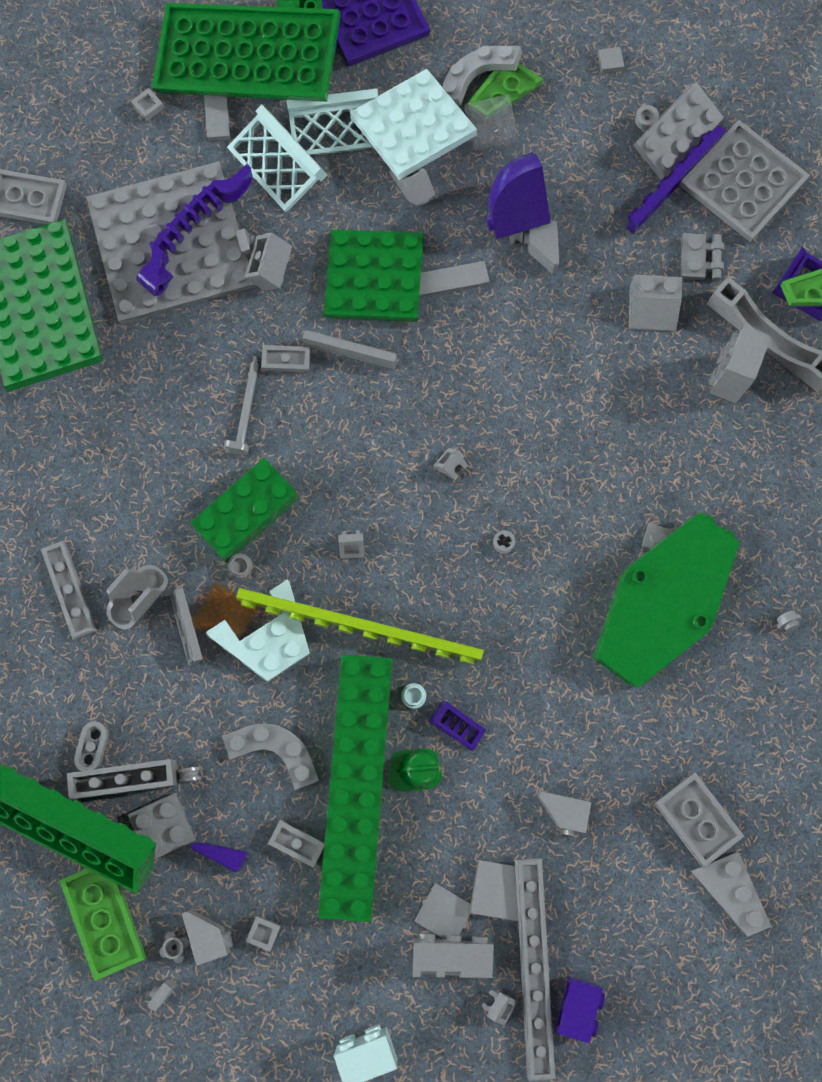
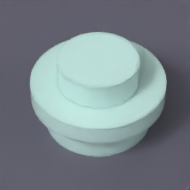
M416 683L408 684L402 690V702L411 709L421 707L426 701L425 689Z

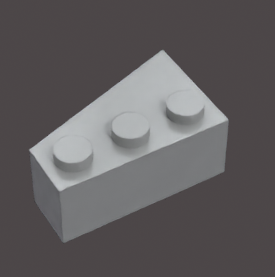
M420 933L419 938L414 937L412 977H421V974H435V977L453 975L460 978H492L494 944L488 942V937L472 936L471 941L461 940V935L446 934V939H436L433 933Z

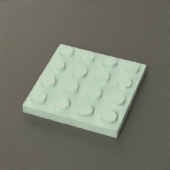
M428 69L423 70L350 112L353 122L399 180L477 136L476 127Z

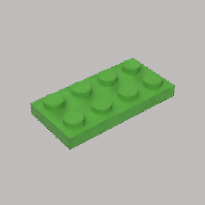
M84 869L59 880L94 981L146 959L120 885L89 869Z

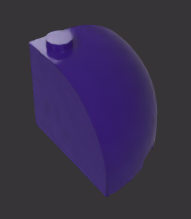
M531 152L511 160L499 171L491 185L488 198L489 216L485 218L488 230L494 231L496 239L551 223L543 167L536 153L533 154Z

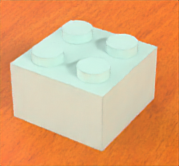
M380 1025L372 1026L365 1030V1035L358 1038L354 1034L339 1040L340 1044L337 1045L334 1053L342 1082H365L397 1069V1055L387 1026L384 1028H380Z

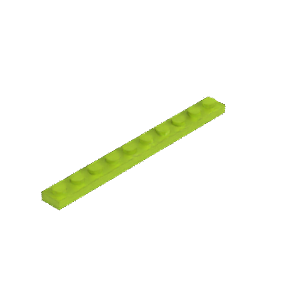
M242 588L238 589L236 596L237 600L241 602V606L255 609L256 606L266 608L265 612L273 615H280V612L290 614L289 618L302 622H304L305 618L315 620L314 624L325 628H328L329 624L338 626L339 631L353 634V630L362 632L363 637L372 640L382 637L387 639L389 644L401 646L402 643L412 645V650L426 652V649L436 651V656L450 659L451 655L460 657V662L474 665L475 661L479 662L482 660L484 651L482 649Z

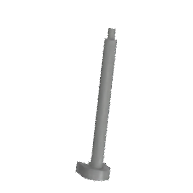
M254 356L253 362L250 365L236 441H225L223 448L225 453L248 454L249 446L244 444L259 367L257 356Z

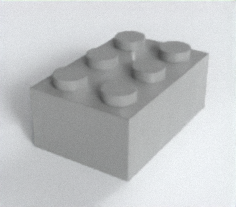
M744 325L738 333L734 332L730 341L726 343L724 350H721L717 358L716 364L718 366L716 371H713L708 382L709 385H712L709 393L737 403L755 381L771 336Z

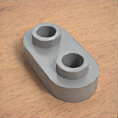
M92 721L83 727L74 757V763L78 770L86 771L100 767L109 737L108 728L103 723ZM95 730L100 732L98 739H93L92 733ZM88 755H92L93 762L88 765L85 762V758Z

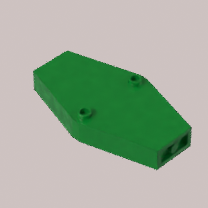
M699 512L691 516L629 564L619 577L592 658L632 687L639 688L707 634L713 626L740 542L734 538L735 534L727 528H720L714 523L715 520L706 513L701 514Z

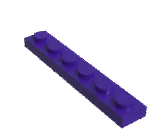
M718 125L713 132L709 130L703 136L702 143L698 147L696 145L693 146L688 152L687 159L676 164L672 170L673 174L669 178L665 176L657 186L658 190L655 193L650 192L645 197L640 209L637 207L633 209L627 218L629 223L626 229L634 234L676 190L684 177L724 136L726 130Z

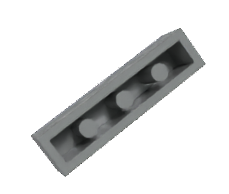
M173 759L67 773L68 796L72 800L179 786L177 762Z

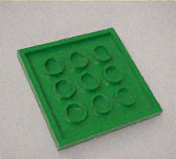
M331 229L324 318L418 322L424 233Z

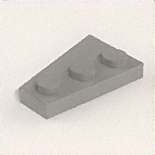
M738 851L714 860L705 868L700 866L690 870L745 936L748 937L772 927Z

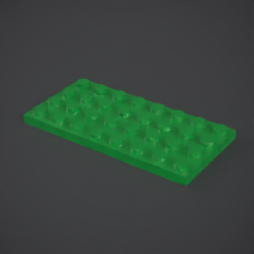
M166 3L152 89L155 93L327 102L341 16L339 9Z
M66 219L0 239V370L7 392L103 362Z

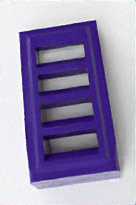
M447 701L440 703L428 721L470 751L474 750L486 732L483 727ZM446 711H449V715L447 716L445 721L441 723V718L443 717ZM455 716L458 717L452 729L448 728ZM465 722L467 725L459 736L457 731ZM471 728H474L476 731L470 740L466 741L465 737Z
M203 842L193 843L191 847L192 850L234 872L241 870L249 854L243 850Z

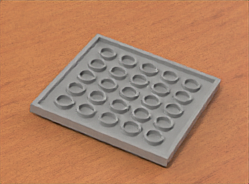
M220 161L86 197L116 315L120 324L255 287V284L244 278L249 262L240 249L236 234L239 227L232 203L223 202L218 196L216 197L223 204V210L219 212L211 203H208L207 206L212 210L211 216L207 217L200 211L198 213L201 217L200 224L196 225L191 220L189 224L192 226V232L188 234L183 229L180 233L184 236V241L180 244L174 239L172 242L176 245V251L174 253L169 250L165 252L169 258L165 269L173 275V279L169 282L166 290L161 295L155 297L136 280L139 271L151 260L152 249L149 243L151 241L154 242L158 238L157 234L164 231L168 222L171 223L175 218V214L180 213L184 209V205L186 203L189 204L193 200V196L195 194L198 195L202 191L203 186L207 187L213 180H225Z

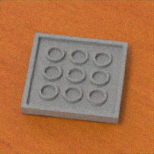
M738 120L684 177L679 186L751 242L808 180L810 175Z

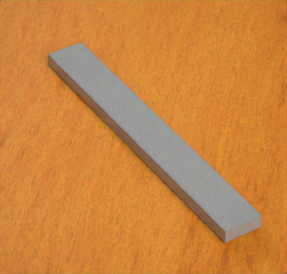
M515 859L527 1079L529 1081L556 1079L542 859Z

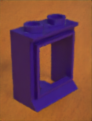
M802 246L772 293L787 302L780 286L781 283L796 277L802 266L811 272L822 269V261L808 254ZM795 306L818 321H822V306Z

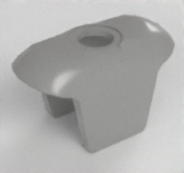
M145 565L137 570L124 569L106 590L110 599L107 606V616L113 625L124 630L131 628L148 611L167 587L168 578L166 574L153 565ZM136 591H142L143 593L133 603L132 595Z

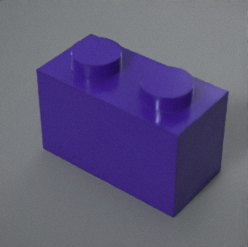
M569 976L555 1029L557 1033L590 1044L591 1036L595 1037L598 1030V1021L595 1020L598 1009L602 1010L605 1001V994L602 993L603 988L597 984Z

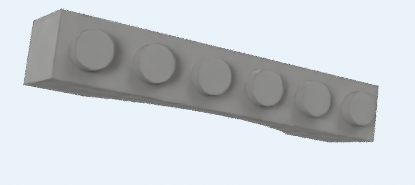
M727 277L712 294L707 305L739 331L744 325L770 335L771 339L766 352L818 393L822 389V351L799 342L779 329L759 310L748 292L730 277Z

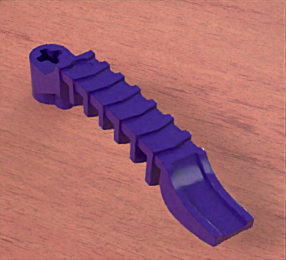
M248 164L229 179L213 180L207 187L203 186L202 191L198 195L195 194L193 200L189 204L186 203L180 213L175 214V218L171 223L168 222L164 231L157 234L158 238L154 242L151 241L149 243L152 249L151 260L139 271L136 280L153 296L161 295L173 279V275L165 269L166 264L169 262L168 255L165 252L167 250L172 253L176 251V245L172 241L175 239L180 244L184 241V236L180 232L183 229L188 234L192 232V226L189 224L191 220L196 225L200 224L201 217L198 215L200 211L207 217L211 216L212 210L207 206L208 203H211L219 212L223 210V204L216 196L223 202L233 203L246 192L253 180L251 167Z

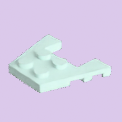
M288 579L269 591L270 596L295 602ZM283 612L241 641L238 640L226 620L206 632V635L211 640L222 646L224 650L239 659L266 682H269L310 654L301 621L289 618L290 614Z

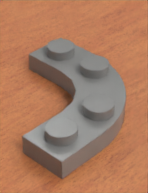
M482 46L480 49L461 58L451 67L442 88L457 105H461L467 87L477 75L492 70L516 71L522 55L521 47Z
M255 724L222 736L230 760L254 751H273L284 761L295 790L319 781L306 746L295 734L283 727L273 724Z

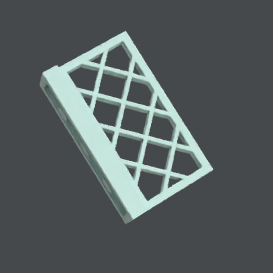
M369 89L329 94L327 102L287 100L291 135L298 143L303 137L312 143V146L305 150L310 156L374 148L364 138L363 133L360 135L351 128L354 125L353 120L346 125L339 117L343 112H351L376 98L378 90ZM320 115H327L332 119L326 128L316 122ZM304 117L309 123L302 131L295 126L294 118ZM335 122L345 128L338 138L329 132V129ZM312 125L322 131L316 140L306 134ZM348 131L358 138L353 145H347L341 141ZM325 135H328L335 141L329 148H324L319 144Z
M261 105L256 110L258 115L227 148L243 166L248 164L251 167L253 177L278 205L287 212L318 180L322 182L327 173L273 114ZM261 123L264 126V137H254V129ZM263 141V153H253V142ZM268 141H277L279 143L278 153H268ZM242 142H248L247 154H240L236 150ZM268 157H278L277 169H267ZM283 157L293 158V169H282ZM253 158H263L262 169L254 170L252 168ZM277 173V185H267V174ZM282 173H292V185H282ZM297 173H306L310 177L304 185H297ZM292 189L291 198L284 203L281 200V190Z

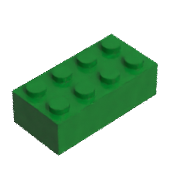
M263 458L190 523L217 554L228 563L233 555L243 550L299 500V497L292 486Z

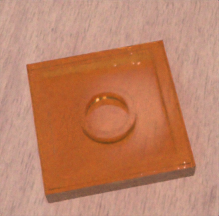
M217 582L192 619V623L195 628L206 634L208 630L226 620L238 640H240L259 608L256 606L255 609L241 606V602L236 598L237 594Z

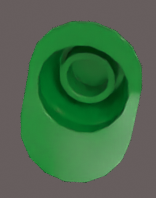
M412 749L392 754L388 784L399 791L427 790L434 788L441 782L443 777L437 753L433 750Z

